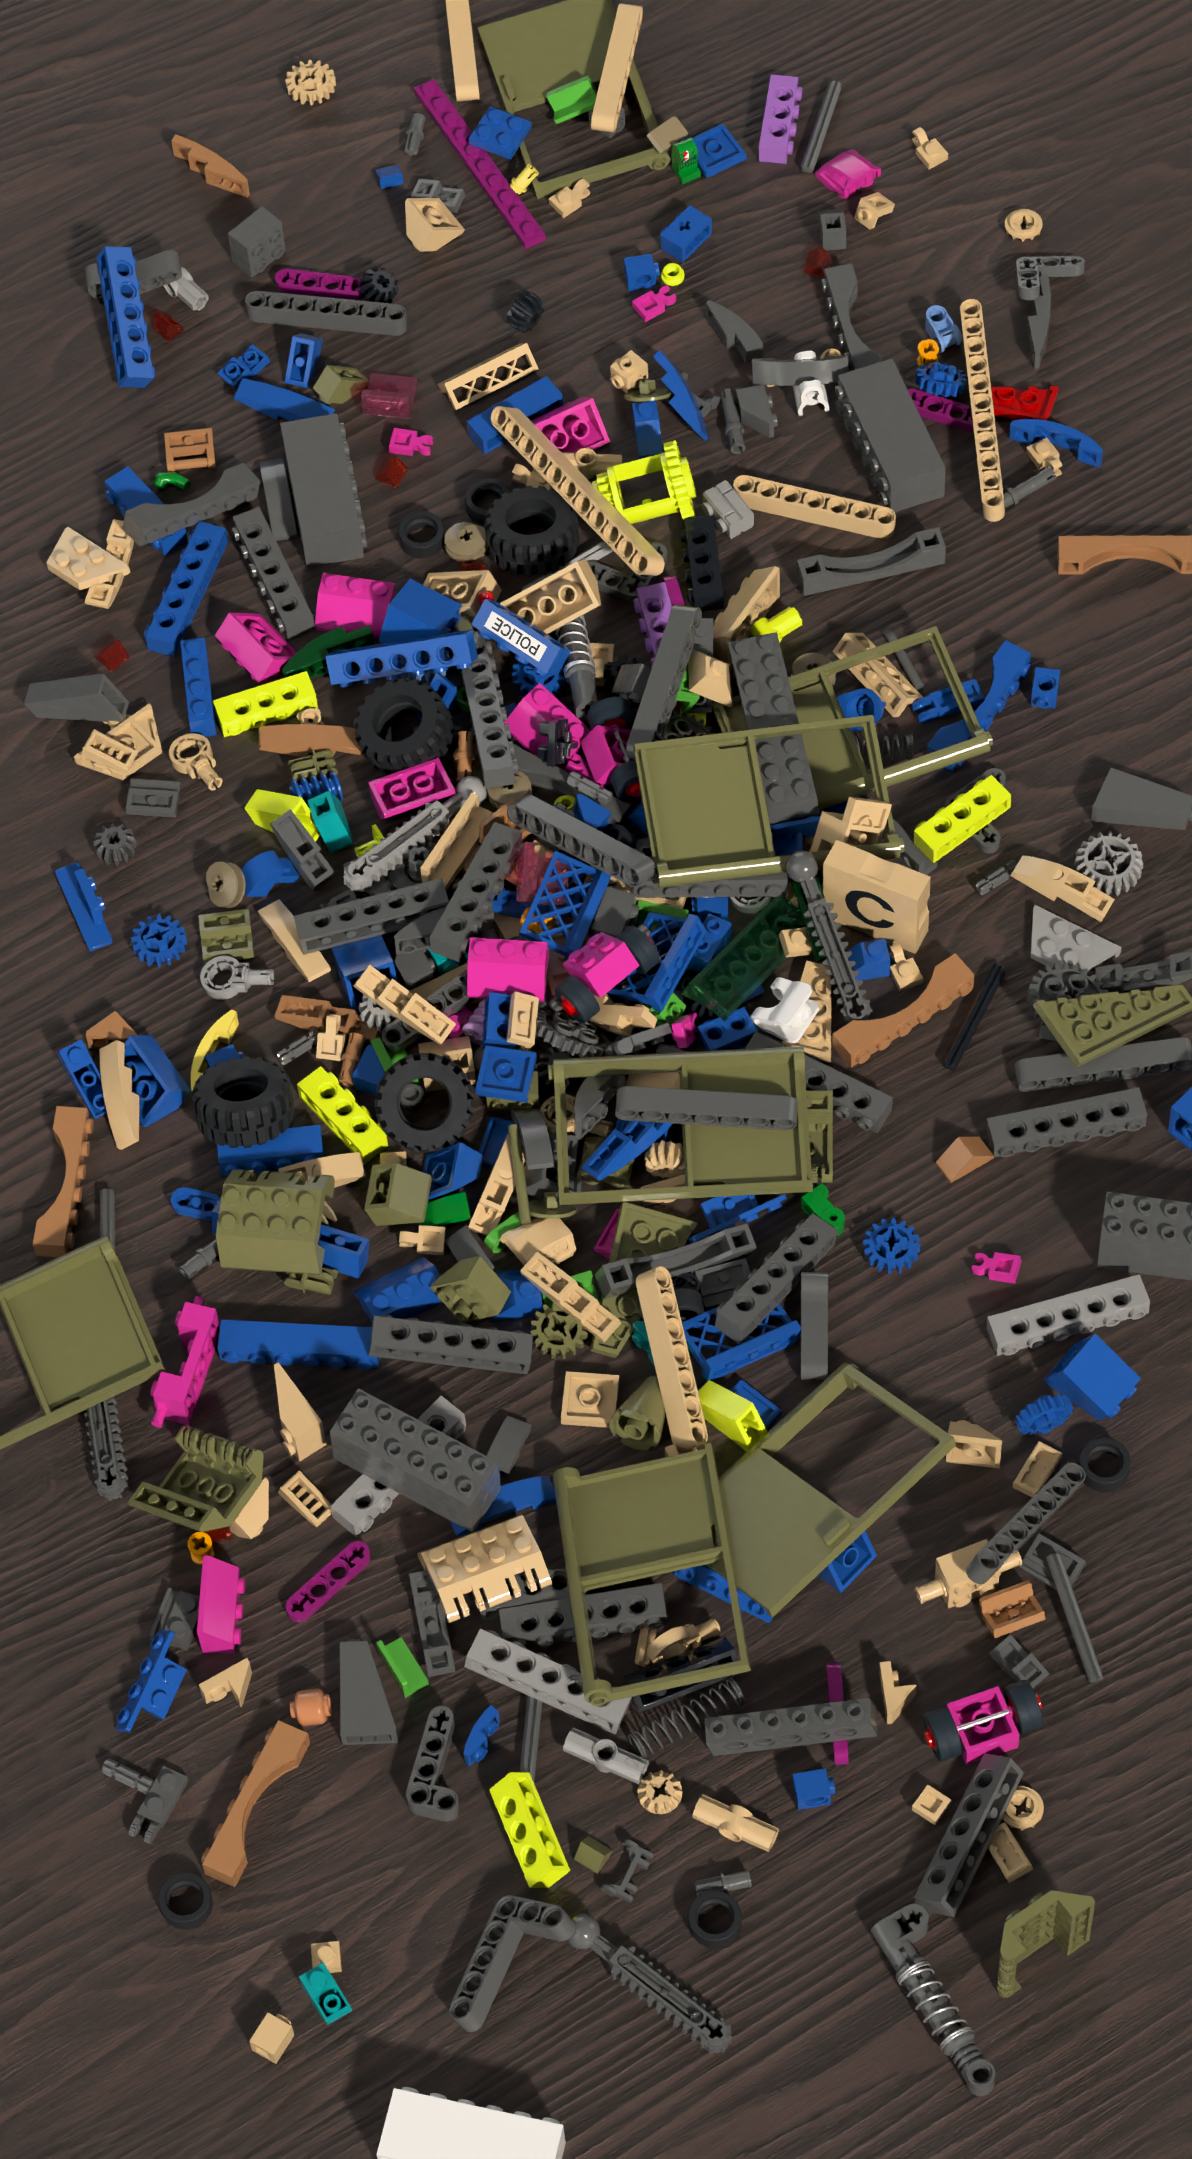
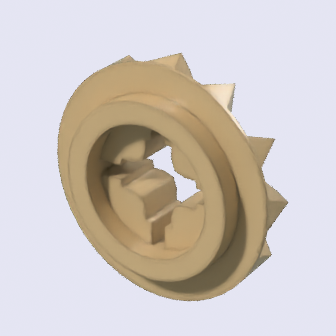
M1029 209L1015 210L1005 220L1007 234L1012 235L1013 240L1020 238L1022 242L1028 238L1033 240L1036 235H1040L1043 225L1041 217ZM1022 221H1025V230L1021 229Z
M662 1770L655 1773L649 1772L648 1776L641 1779L637 1789L640 1804L647 1811L654 1814L671 1812L679 1805L682 1798L680 1781L674 1777L673 1773H665ZM665 1784V1793L667 1795L660 1794L654 1799L655 1790L653 1788H660Z
M1017 1786L1002 1817V1821H1005L1010 1828L1015 1827L1022 1831L1025 1828H1033L1043 1815L1044 1805L1042 1798L1035 1790L1029 1787ZM1027 1800L1026 1810L1028 1812H1022L1017 1817L1016 1807L1014 1806H1020Z

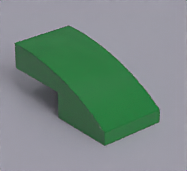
M466 1192L429 1202L427 1204L425 1221L418 1223V1228L419 1225L445 1227V1224L471 1220Z

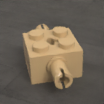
M987 1539L936 1558L935 1580L915 1587L917 1599L920 1604H923L942 1595L948 1608L965 1606L974 1598L995 1593L999 1587L1001 1572L1021 1566V1556L1017 1551L984 1584H977L971 1581L967 1576L966 1568L977 1553L988 1543Z

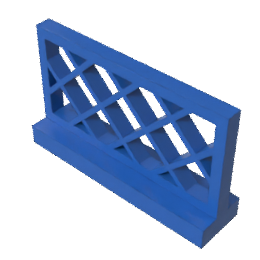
M555 851L518 935L530 941L547 942L548 949L564 955V961H567L571 953L580 950L611 875ZM556 860L566 864L569 871L558 874L555 868ZM586 873L593 876V880L582 885L577 874ZM572 876L577 887L566 890L561 879ZM556 881L560 892L550 895L546 884ZM580 892L583 902L573 905L569 894ZM564 897L568 907L557 910L553 899ZM547 901L552 912L541 915L537 904ZM571 912L575 922L564 925L560 915ZM555 917L559 927L548 930L544 920ZM539 922L543 932L535 934L526 929L529 924ZM562 932L566 940L565 945L562 946L555 943L551 935Z
M649 912L643 923L649 931L654 922L663 923L664 925L651 931L649 935L656 950L659 953V950L672 944L671 948L667 953L660 956L659 963L654 966L660 965L656 973L649 976L647 972L645 973L646 978L633 984L631 978L641 974L634 970L606 994L612 998L650 1004L653 1010L662 1012L706 933L698 915L689 914L686 919ZM682 926L679 933L671 935L670 930ZM667 932L668 938L655 944L654 938ZM628 980L630 986L622 990H616L619 984ZM649 985L647 991L645 992V995L638 994L636 992L637 990Z
M780 1303L766 1317L765 1322L760 1323L756 1327L762 1330L761 1335L757 1337L748 1336L744 1343L738 1344L735 1347L722 1345L724 1336H728L715 1326L708 1324L710 1319L717 1317L715 1311L718 1307L682 1322L687 1347L702 1367V1376L706 1382L708 1380L713 1381L798 1343L801 1326L796 1320L792 1321ZM769 1316L781 1319L784 1325L780 1327L768 1325ZM692 1327L703 1330L701 1339L690 1336L686 1330ZM706 1331L721 1335L719 1344L704 1340ZM701 1347L717 1350L716 1355L705 1359L700 1352Z

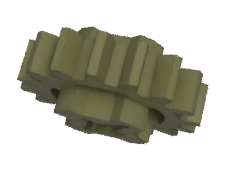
M554 1302L553 1308H549L546 1304L543 1305L544 1313L536 1311L535 1318L538 1321H531V1328L535 1329L531 1331V1334H533V1338H537L534 1341V1346L536 1348L542 1346L541 1352L543 1355L550 1351L552 1359H555L557 1354H561L562 1359H566V1352H570L573 1356L576 1355L575 1347L582 1349L584 1347L582 1340L588 1338V1333L584 1331L586 1329ZM545 1321H547L548 1327L545 1328L544 1332L542 1333V1326L545 1323ZM555 1326L558 1327L560 1330L564 1329V1335L563 1333H560L559 1330L555 1331ZM577 1327L576 1336L572 1340L571 1333Z

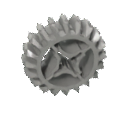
M1110 831L1107 836H1103L1099 832L1097 839L1090 835L1088 842L1083 841L1081 848L1076 852L1074 866L1076 868L1075 871L1096 881L1093 887L1105 892L1108 896L1110 892H1114L1118 896L1120 890L1127 893L1130 886L1135 887L1137 880L1142 875L1143 860L1141 851H1138L1137 844H1131L1130 837L1123 840L1121 833L1115 837L1112 836ZM1124 868H1127L1124 872L1117 875L1118 872L1123 871Z

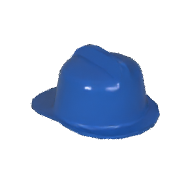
M868 688L844 693L837 697L845 718L873 715L875 725L883 716L884 707L887 706L886 702H883L873 690ZM852 727L850 730L851 732L863 730V728Z

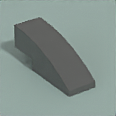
M711 300L706 302V317L726 350L736 347L746 364L752 362V359L763 357L762 340L743 319Z
M291 809L270 823L284 851L311 890H314L332 877L335 871L320 853L321 848Z

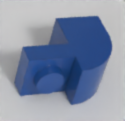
M267 851L255 856L241 869L245 876L246 897H266L275 883H295L299 877L289 858L278 857L274 851Z

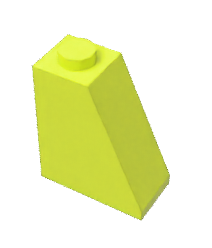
M257 789L244 807L256 825L273 833L274 831L270 823L291 809L315 842L321 835L313 821L311 811L302 797Z
M708 1380L698 1390L704 1419L746 1452L768 1433L752 1402L711 1380Z

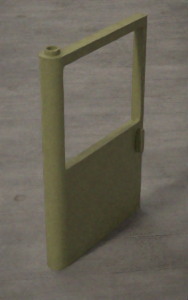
M566 0L478 27L481 42L507 113L514 115V112L549 102L546 97L547 92L587 75L590 77L594 87H599L616 17L612 0ZM633 59L628 82L646 131L650 133L658 127V123ZM523 140L519 146L525 166L527 164L532 165ZM652 144L653 148L544 182H538L537 177H535L531 183L535 195L539 199L558 193L566 186L572 189L581 179L591 183L647 165L651 169L662 170L669 164L670 156L668 152L660 154Z
M937 626L788 677L799 724L842 719L845 716L828 678L829 675L929 641L972 739L884 769L886 786L890 787L990 752V746L993 745L990 732H985L978 723ZM739 695L733 697V705L731 707L718 702L712 704V710L722 733L747 730ZM850 728L802 734L819 811L847 802L849 797H861L875 792L872 774L868 773ZM778 822L770 825L781 824L783 822Z
M873 715L634 744L633 750L651 855L656 866L655 878L658 888L787 872L786 863L791 855L775 856L755 745L756 739L862 727L876 800L885 801L890 804ZM891 809L883 832L884 843L857 846L856 848L867 851L883 860L900 858V853L904 852V841L902 837H898V834L895 833ZM830 850L810 852L818 860L819 868H823V863Z
M804 1046L553 1059V1064L548 1065L549 1080H554L560 1205L813 1192ZM678 1072L680 1075V1089L791 1096L798 1102L797 1126L791 1130L682 1124L685 1187L570 1193L565 1080L567 1078Z
M108 1235L0 1284V1307L45 1415L0 1436V1450L160 1375L161 1372H166L117 1252Z
M845 1362L841 1364L718 1478L737 1588L766 1609L767 1614L773 1618L956 1446L954 1437L862 1374L855 1364ZM859 1385L936 1439L939 1444L861 1517L855 1518L773 1459L772 1456L846 1388L853 1390ZM724 1561L706 1564L727 1580Z
M705 1444V1449L580 1476L579 1471L571 1467L555 1471L553 1483L586 1702L594 1706H601L610 1701L751 1671L712 1444ZM724 1561L740 1653L739 1661L612 1688L611 1684L606 1680L597 1679L585 1597L586 1591Z

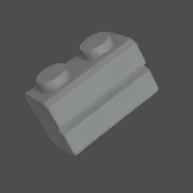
M725 480L717 484L715 488L712 487L703 493L702 509L706 516H714L715 525L721 533L725 532L732 539L741 534L742 531L745 532L753 527L754 513L728 481Z

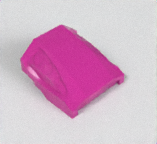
M851 149L824 164L815 172V176L829 190L837 192L841 198L849 199L855 195L856 189H859V187L872 185L874 179L881 175V168L875 167L870 161Z

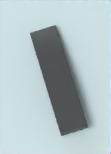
M1049 276L1039 277L1040 296L1033 300V316H1028L1027 335L1034 369L1040 367L1046 350L1050 328L1051 291Z

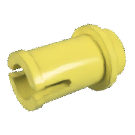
M527 164L516 178L511 179L510 187L518 194L525 193L527 191L526 187L539 175L535 167L531 169V164Z

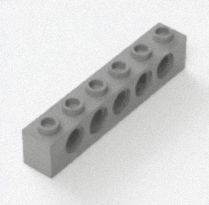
M1140 1274L988 1316L987 1331L997 1356L1003 1354L1012 1355L1020 1349L1028 1347L1037 1348L1045 1342L1052 1340L1062 1341L1070 1335L1077 1333L1087 1334L1095 1328L1102 1326L1112 1327L1123 1320L1140 1319L1149 1313L1150 1300ZM1122 1301L1125 1305H1116L1114 1302ZM1091 1308H1097V1309H1099L1100 1311L1097 1312V1313H1094V1312L1089 1311V1309H1091ZM1071 1315L1075 1318L1072 1320L1065 1319L1064 1316ZM1046 1322L1049 1326L1042 1327L1038 1323ZM1020 1329L1024 1333L1016 1334L1013 1330Z
M440 1396L417 1419L434 1429H443L442 1433L453 1439H458L466 1429L465 1414L443 1396ZM364 1474L330 1506L332 1517L355 1537L362 1531H367L372 1526L374 1519L380 1513H385L392 1505V1500L399 1494L388 1487L384 1489L376 1488L381 1483ZM362 1502L370 1503L367 1507H358Z
M479 1630L466 1656L465 1668L613 1734L617 1733L631 1701V1697L606 1702L605 1705L594 1706L586 1702L581 1673L577 1672L574 1667L568 1664L561 1665L556 1663L546 1654H536L529 1651L519 1642H509L502 1639L498 1633L491 1630ZM495 1653L502 1654L505 1657V1659L496 1660L495 1658H493L492 1655ZM522 1664L527 1665L530 1668V1670L521 1671L518 1669L517 1666ZM551 1676L555 1679V1682L548 1683L542 1677ZM576 1687L581 1693L573 1694L569 1692L568 1688Z

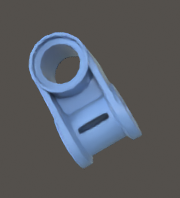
M939 305L929 307L926 311L925 330L931 340L937 342L939 353L944 352L945 348L954 344L961 345L963 343L961 332L948 315L946 309Z

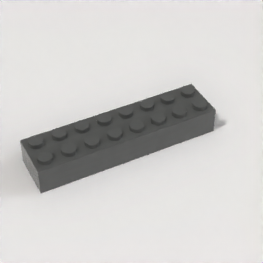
M777 632L728 642L730 659L747 730L799 724ZM802 734L756 739L755 745L770 824L819 814L817 795Z

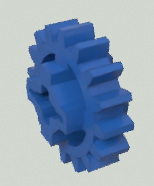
M928 362L926 366L920 365L915 376V384L919 385V389H926V393L934 394L935 396L942 395L943 397L950 395L956 397L957 393L962 395L963 391H966L968 380L967 375L963 374V370H957L956 366H948L947 363L941 364L940 362L932 364Z
M518 661V664H513L512 682H514L515 690L520 689L521 696L532 691L539 683L551 694L553 691L559 693L560 686L565 685L563 667L558 676L548 674L547 677H544L535 672V666L530 663L527 665Z
M160 914L157 915L156 920L148 916L146 924L140 921V929H133L134 937H131L134 954L138 955L140 962L146 959L148 966H151L153 962L157 963L158 968L161 967L162 962H166L169 966L171 965L170 959L174 958L178 961L180 959L179 953H185L184 945L187 944L185 929L180 927L179 920L172 922L169 915L165 920L162 919Z
M892 1218L891 1223L887 1224L885 1219H881V1226L873 1223L872 1232L866 1231L865 1240H863L864 1257L869 1258L870 1266L878 1265V1272L886 1268L887 1273L890 1275L892 1269H896L900 1274L902 1273L903 1266L910 1269L911 1261L917 1262V1253L920 1252V1244H918L919 1234H914L913 1226L905 1228L906 1221L903 1220L900 1224H896V1219ZM891 1241H893L894 1246L892 1247V1252H890L889 1247L891 1245Z
M1057 1394L1053 1398L1044 1395L1038 1397L1031 1404H1027L1023 1410L1019 1411L1020 1414L1015 1417V1422L1023 1435L1027 1433L1032 1435L1035 1432L1046 1434L1055 1427L1062 1425L1064 1420L1069 1418L1068 1415L1073 1414L1072 1410L1074 1408L1069 1397L1065 1394L1062 1396Z

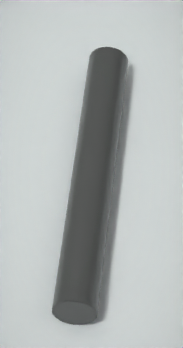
M892 628L884 630L883 634L888 643L898 640ZM905 650L894 652L916 690L923 688L924 684Z

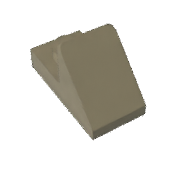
M674 116L646 136L657 151L662 154L671 151L673 144L685 141L684 138L688 135V132L678 118Z

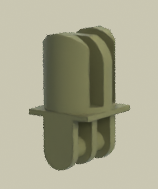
M312 750L313 755L289 760L287 764L291 770L292 779L295 778L297 783H300L301 777H305L307 781H310L311 775H315L317 779H320L321 773H325L327 778H329L330 771H334L337 775L338 770L334 768L336 763L332 759L333 752L325 750L315 753Z
M322 1266L321 1275L287 1273L289 1277L284 1280V1284L288 1287L302 1290L304 1294L306 1290L331 1296L334 1279L337 1278L339 1271Z

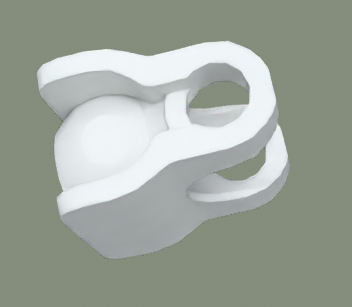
M813 351L799 352L794 356V360L817 359ZM820 380L804 381L800 386H793L798 416H803V408L806 405L813 406L819 402L824 405L825 412L830 411L825 384H821Z
M778 977L770 987L775 997L780 1000V1003L771 1008L758 1007L750 1018L759 1030L773 1034L783 1041L796 1043L819 1011V1005L816 1001L808 999L812 994V988L809 984Z

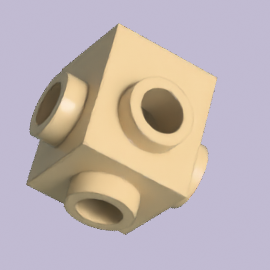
M632 350L623 357L616 359L610 366L612 384L625 393L638 389L640 382L648 379V363Z

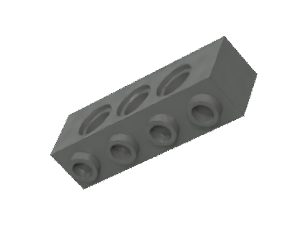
M566 1566L554 1570L547 1568L552 1585L540 1588L535 1573L532 1572L537 1589H539L535 1594L526 1592L528 1587L523 1572L514 1575L521 1589V1596L517 1598L514 1597L506 1578L505 1581L509 1592L512 1593V1600L489 1608L482 1588H480L479 1590L486 1608L480 1611L481 1621L500 1619L499 1609L570 1598ZM557 1584H564L566 1586L562 1590L553 1588Z

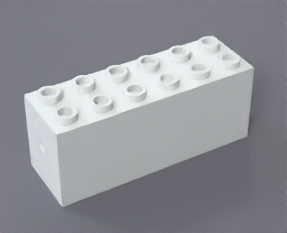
M402 2087V2090L396 2088L393 2090L377 2151V2158L562 2159L566 2141L564 2126L552 2118L534 2119L525 2112L506 2113L497 2106L487 2105L486 2108L475 2106V2103L469 2100L459 2099L456 2102L447 2100V2097L438 2093H431L428 2096L419 2094V2091L416 2089Z

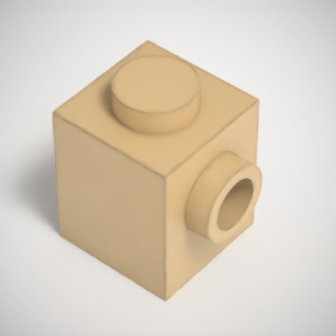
M267 2013L249 2041L252 2051L277 2064L294 2037L291 2022L280 2014H277L275 2017Z

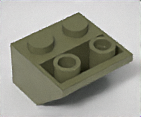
M398 1163L372 1165L364 1210L376 1226L424 1222L432 1182L431 1175Z
M481 1256L459 1261L430 1286L439 1300L449 1308L455 1318L461 1323L499 1315L511 1293L509 1288Z

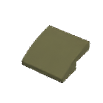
M249 909L199 915L204 964L218 956H230L236 960L254 958Z

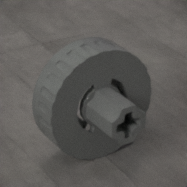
M426 842L425 847H413L408 852L409 859H403L401 865L397 864L394 870L390 869L388 871V877L394 890L405 886L421 884L411 881L409 876L417 882H422L420 868L436 844ZM452 884L450 885V887H449V888L447 889V891H446L447 896H448V895L450 894V892L452 891V888H451V887H452Z

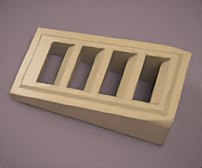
M94 729L83 747L81 756L127 773L137 757L138 751ZM96 745L100 746L98 750L94 748ZM105 748L109 749L107 754L103 753ZM114 751L118 752L116 758L111 757ZM123 755L128 756L125 763L120 762Z
M300 1471L282 1485L278 1491L286 1502L316 1528L332 1514L330 1507L332 1504ZM298 1485L302 1488L295 1495L291 1492ZM307 1492L309 1496L301 1502L299 1498ZM315 1499L317 1503L308 1509L306 1505ZM323 1506L325 1510L318 1517H315L313 1513Z

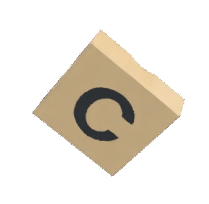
M836 840L823 863V894L826 903L834 904V908L830 911V913H837L838 915L834 922L841 923V925L879 940L886 939V942L892 945L899 943L902 949L916 954L928 932L929 910L927 901L930 897L931 877L900 864L883 860L867 851Z

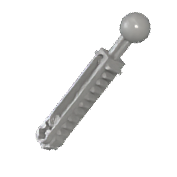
M467 776L457 784L456 794L443 804L438 800L433 804L426 802L425 810H418L417 816H411L409 822H403L401 828L396 827V831L393 834L388 833L386 839H380V843L378 845L374 844L373 849L366 850L365 855H359L357 861H351L347 867H344V885H347L350 891H365L366 888L372 887L374 881H380L382 875L386 876L387 871L390 869L394 870L395 865H401L403 859H409L408 852L413 847H425V843L427 841L432 842L435 835L440 836V832H445L449 826V817L462 808L471 793L479 796V805L483 803L487 796V789L483 780L476 776Z

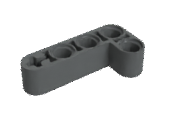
M167 250L136 262V278L139 279L140 283L139 295L177 281L182 277L178 252ZM90 264L84 270L87 291L99 304L105 306L98 264Z
M801 1272V1380H825L828 1377V1272Z
M446 1706L433 1708L428 1716L406 1790V1798L409 1810L413 1814L449 1822L457 1818L460 1807L457 1794L452 1789L439 1786L455 1731L453 1713ZM442 1720H446V1721H443V1723H442V1725H441V1733H440L439 1730H438V1724H441ZM433 1744L441 1746L437 1751L428 1750V1747ZM426 1769L433 1771V1774L428 1777L420 1775ZM417 1795L426 1796V1799L422 1802L413 1801V1798ZM445 1801H450L453 1803V1805L447 1809H443L440 1807V1804Z

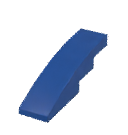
M659 350L653 357L667 371V374L661 380L675 394L669 403L692 429L706 441L709 436L703 415L692 391L669 358Z
M242 378L233 398L275 420L278 416H281L289 421L330 415L335 411V409L290 390Z
M631 1121L622 1132L614 1129L581 1167L582 1170L598 1181L602 1180L643 1153L673 1123Z

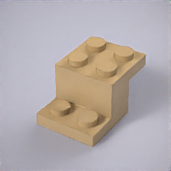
M849 797L844 814L822 811L810 852L831 850L836 840L854 847L880 844L892 804L885 801Z

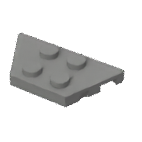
M1035 905L1033 907L1031 959L1046 966L1048 965L1052 969L1055 963L1060 968H1063L1064 964L1068 963L1070 969L1078 965V971L1082 972L1084 969H1088V971L1094 970L1095 967H1100L1103 961L1108 958L1120 955L1122 947Z

